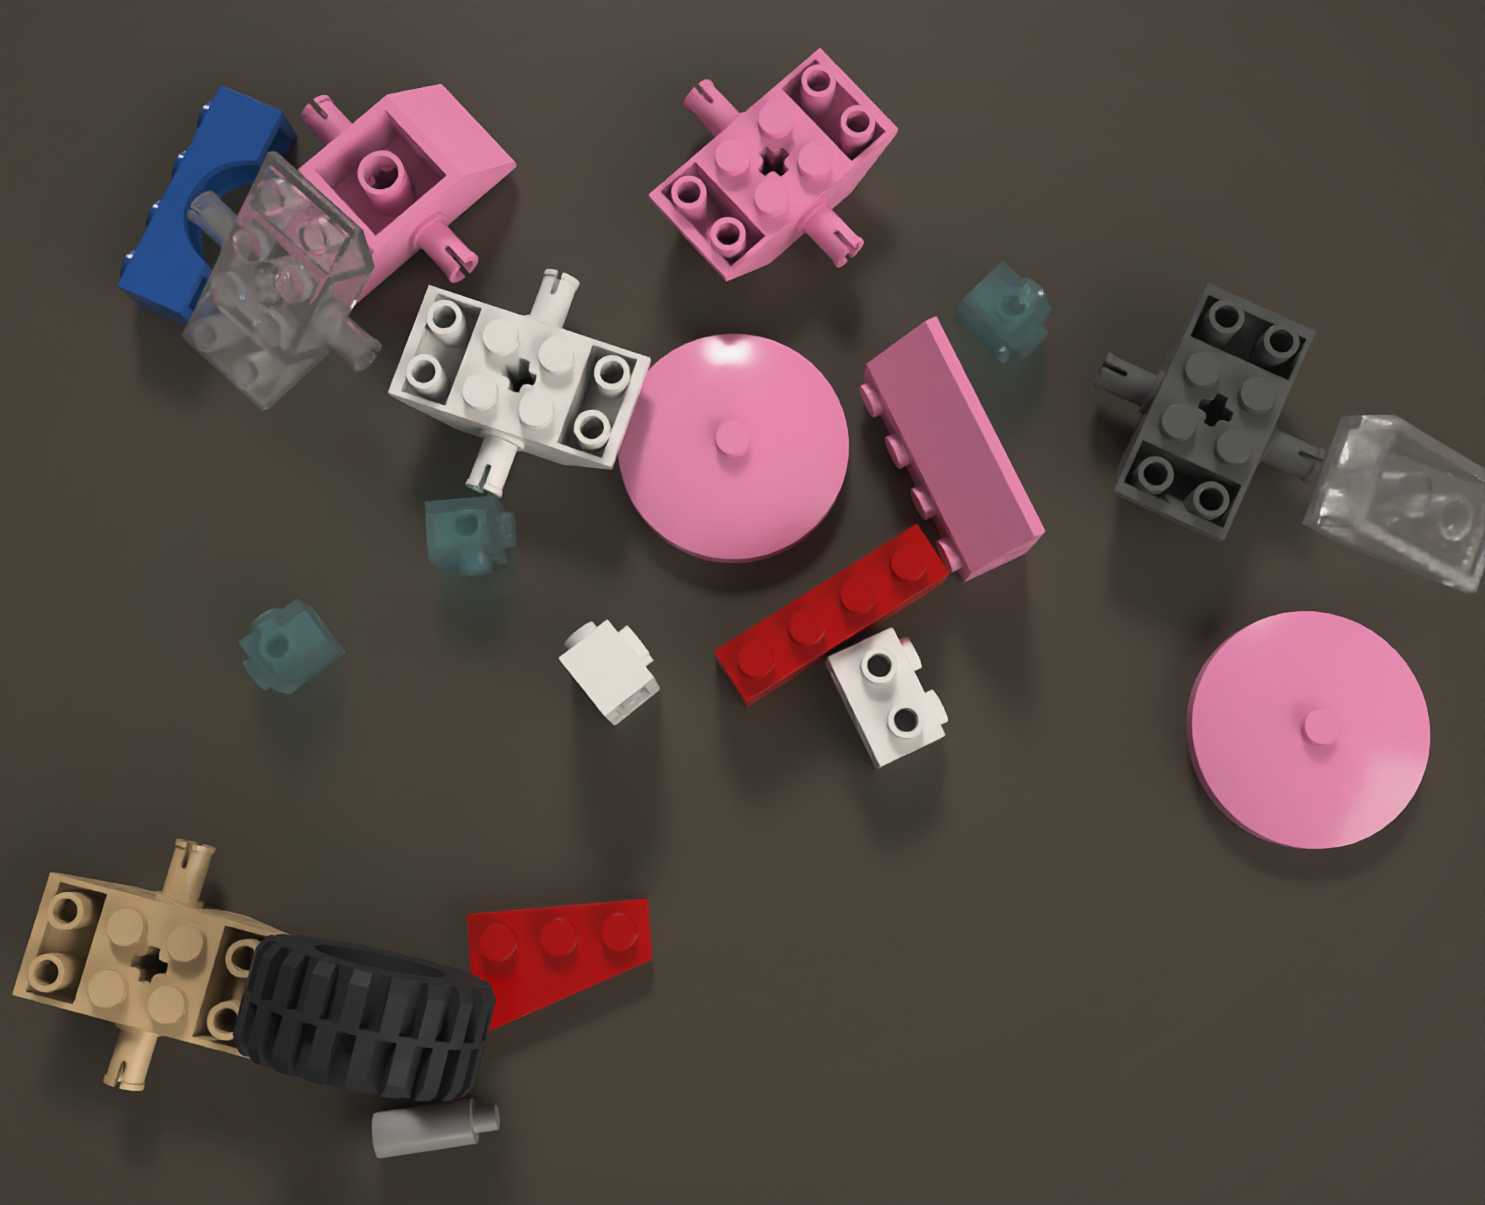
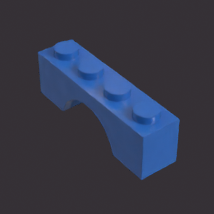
M220 85L213 100L206 103L202 108L197 122L198 130L188 149L181 152L176 158L172 169V180L162 200H158L151 207L146 220L147 229L136 250L131 251L124 259L120 271L121 279L117 285L137 305L199 331L223 283L222 279L210 267L203 250L202 235L208 214L223 196L234 189L249 184L273 183L297 137L296 132L281 110Z

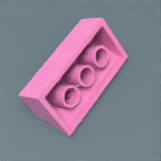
M937 316L920 324L866 364L863 377L865 384L859 386V390L870 415L873 418L880 415L890 434L885 437V444L894 464L898 469L906 466L915 484V487L910 489V493L917 511L923 520L932 518L941 536V539L936 541V546L944 565L951 573L958 570L963 582H966L1027 553L1046 531Z

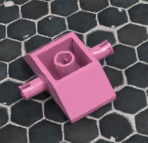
M821 48L745 112L739 113L714 87L710 79L701 81L699 87L703 93L700 94L694 87L686 96L683 105L695 115L715 138L648 195L649 200L726 282L770 264L804 233H807L831 258L837 268L845 265L848 261L845 256L848 254L852 259L863 246L864 240L860 236L858 237L832 209L854 190L895 137L898 128Z
M442 84L387 94L353 124L327 95H321L313 99L321 108V114L325 119L308 103L302 111L301 121L310 127L326 146L298 169L270 229L347 313L420 249H423L437 264L450 282L456 283L465 278L464 274L459 270V264L452 257H455L470 274L479 261L478 256L467 248L448 225L517 166L515 161Z

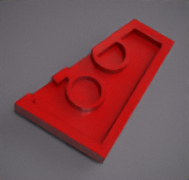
M649 898L467 914L470 973L490 982L496 997L489 1031L653 959Z

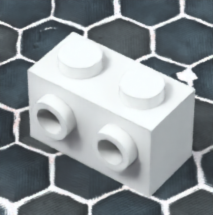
M608 619L598 627L591 621L575 631L564 642L568 651L560 656L559 660L602 714L614 726L660 690L655 678L646 668L653 659L649 655V651L628 625L617 632Z
M893 627L827 657L825 665L875 769L946 736L941 727L942 724L948 722L946 712L933 689L924 692L914 672L922 668L921 662L907 636L898 639Z

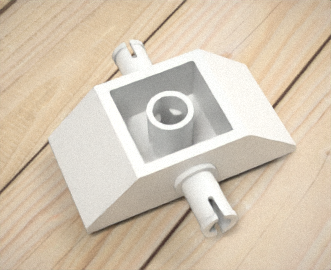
M545 270L530 315L524 316L429 285L388 391L391 397L457 430L484 438L471 475L465 485L481 494H484L486 490L490 497L501 498L503 494L502 489L516 451H523L562 465L612 470L651 363L650 357L563 329L562 327L571 302L580 283L577 279L564 272L561 280L557 279L558 270ZM524 378L533 379V386L523 384L519 392L515 391L514 385L519 380Z

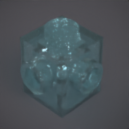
M1002 261L962 299L955 319L1004 365L1016 352L1025 358L1044 340L1049 332L1043 326L1053 308L1047 303L1048 298L1045 292L1036 282L1027 277L1021 279Z
M497 496L425 501L428 560L439 570L457 568L458 575L481 576L493 573V565L508 564L507 547H516V525L513 512H505V508Z
M295 599L282 610L273 608L260 615L249 626L251 633L239 641L241 647L250 657L243 662V665L253 680L263 690L272 687L273 690L288 695L346 653L313 607L299 599Z

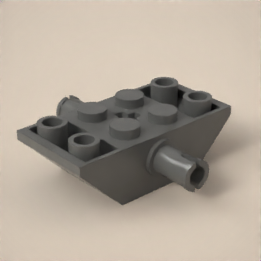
M1207 283L1169 350L1161 369L1156 374L1108 352L1092 387L1100 388L1140 406L1138 410L1140 416L1122 453L1111 493L1222 543L1225 540L1256 467L1261 462L1309 484L1321 466L1316 461L1324 460L1326 450L1321 447L1317 448L1278 430L1279 424L1277 420L1317 331ZM1206 414L1212 419L1213 427L1204 423Z

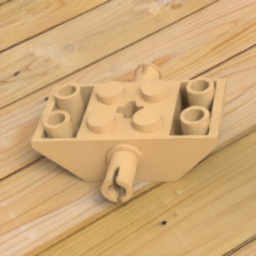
M177 838L162 891L154 892L134 886L56 872L49 875L12 995L114 1022L115 1026L120 1028V1032L107 1074H105L103 1082L109 1086L114 1087L117 1082H121L119 1089L130 1091L143 1090L155 1044L160 1036H167L250 1059V1057L239 1053L232 1033L254 951L267 936L287 933L251 917L204 905L205 902L199 900L212 854L216 850L215 847L206 844L201 846L198 842ZM158 953L159 960L168 963L167 971L165 973H161L158 969Z

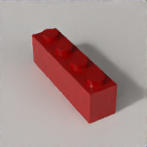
M915 524L714 650L715 660L745 707L748 708L941 586L950 573L918 524Z

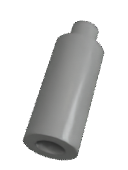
M474 1098L376 1112L372 1118L374 1151L377 1158L380 1159L477 1144L479 1133L499 1130V1111L497 1105L476 1107Z

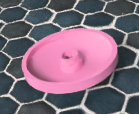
M721 334L686 343L665 355L647 371L618 452L622 479L632 504L643 521L665 542L682 552L707 561L747 563L770 558L794 547L807 538L827 517L838 498L845 478L849 458V437L845 415L837 395L823 374L811 362L791 348L770 339L747 334Z
M1296 611L1270 616L1246 626L1230 636L1211 654L1200 670L1190 693L1186 715V739L1191 762L1199 782L1217 808L1232 822L1250 834L1270 843L1299 849H1326L1352 844L1373 835L1393 821L1407 806L1414 796L1426 769L1430 748V722L1427 706L1414 674L1397 651L1384 639L1361 624L1341 616L1315 611Z

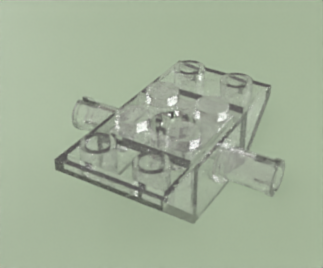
M276 151L267 153L239 215L223 203L220 197L213 191L202 193L191 203L190 207L194 210H188L187 218L192 223L197 224L221 246V253L181 337L260 410L270 409L325 358L331 348L344 358L356 372L364 370L377 358L378 355L375 352L381 351L382 344L378 340L373 339L349 317L375 268L364 231Z

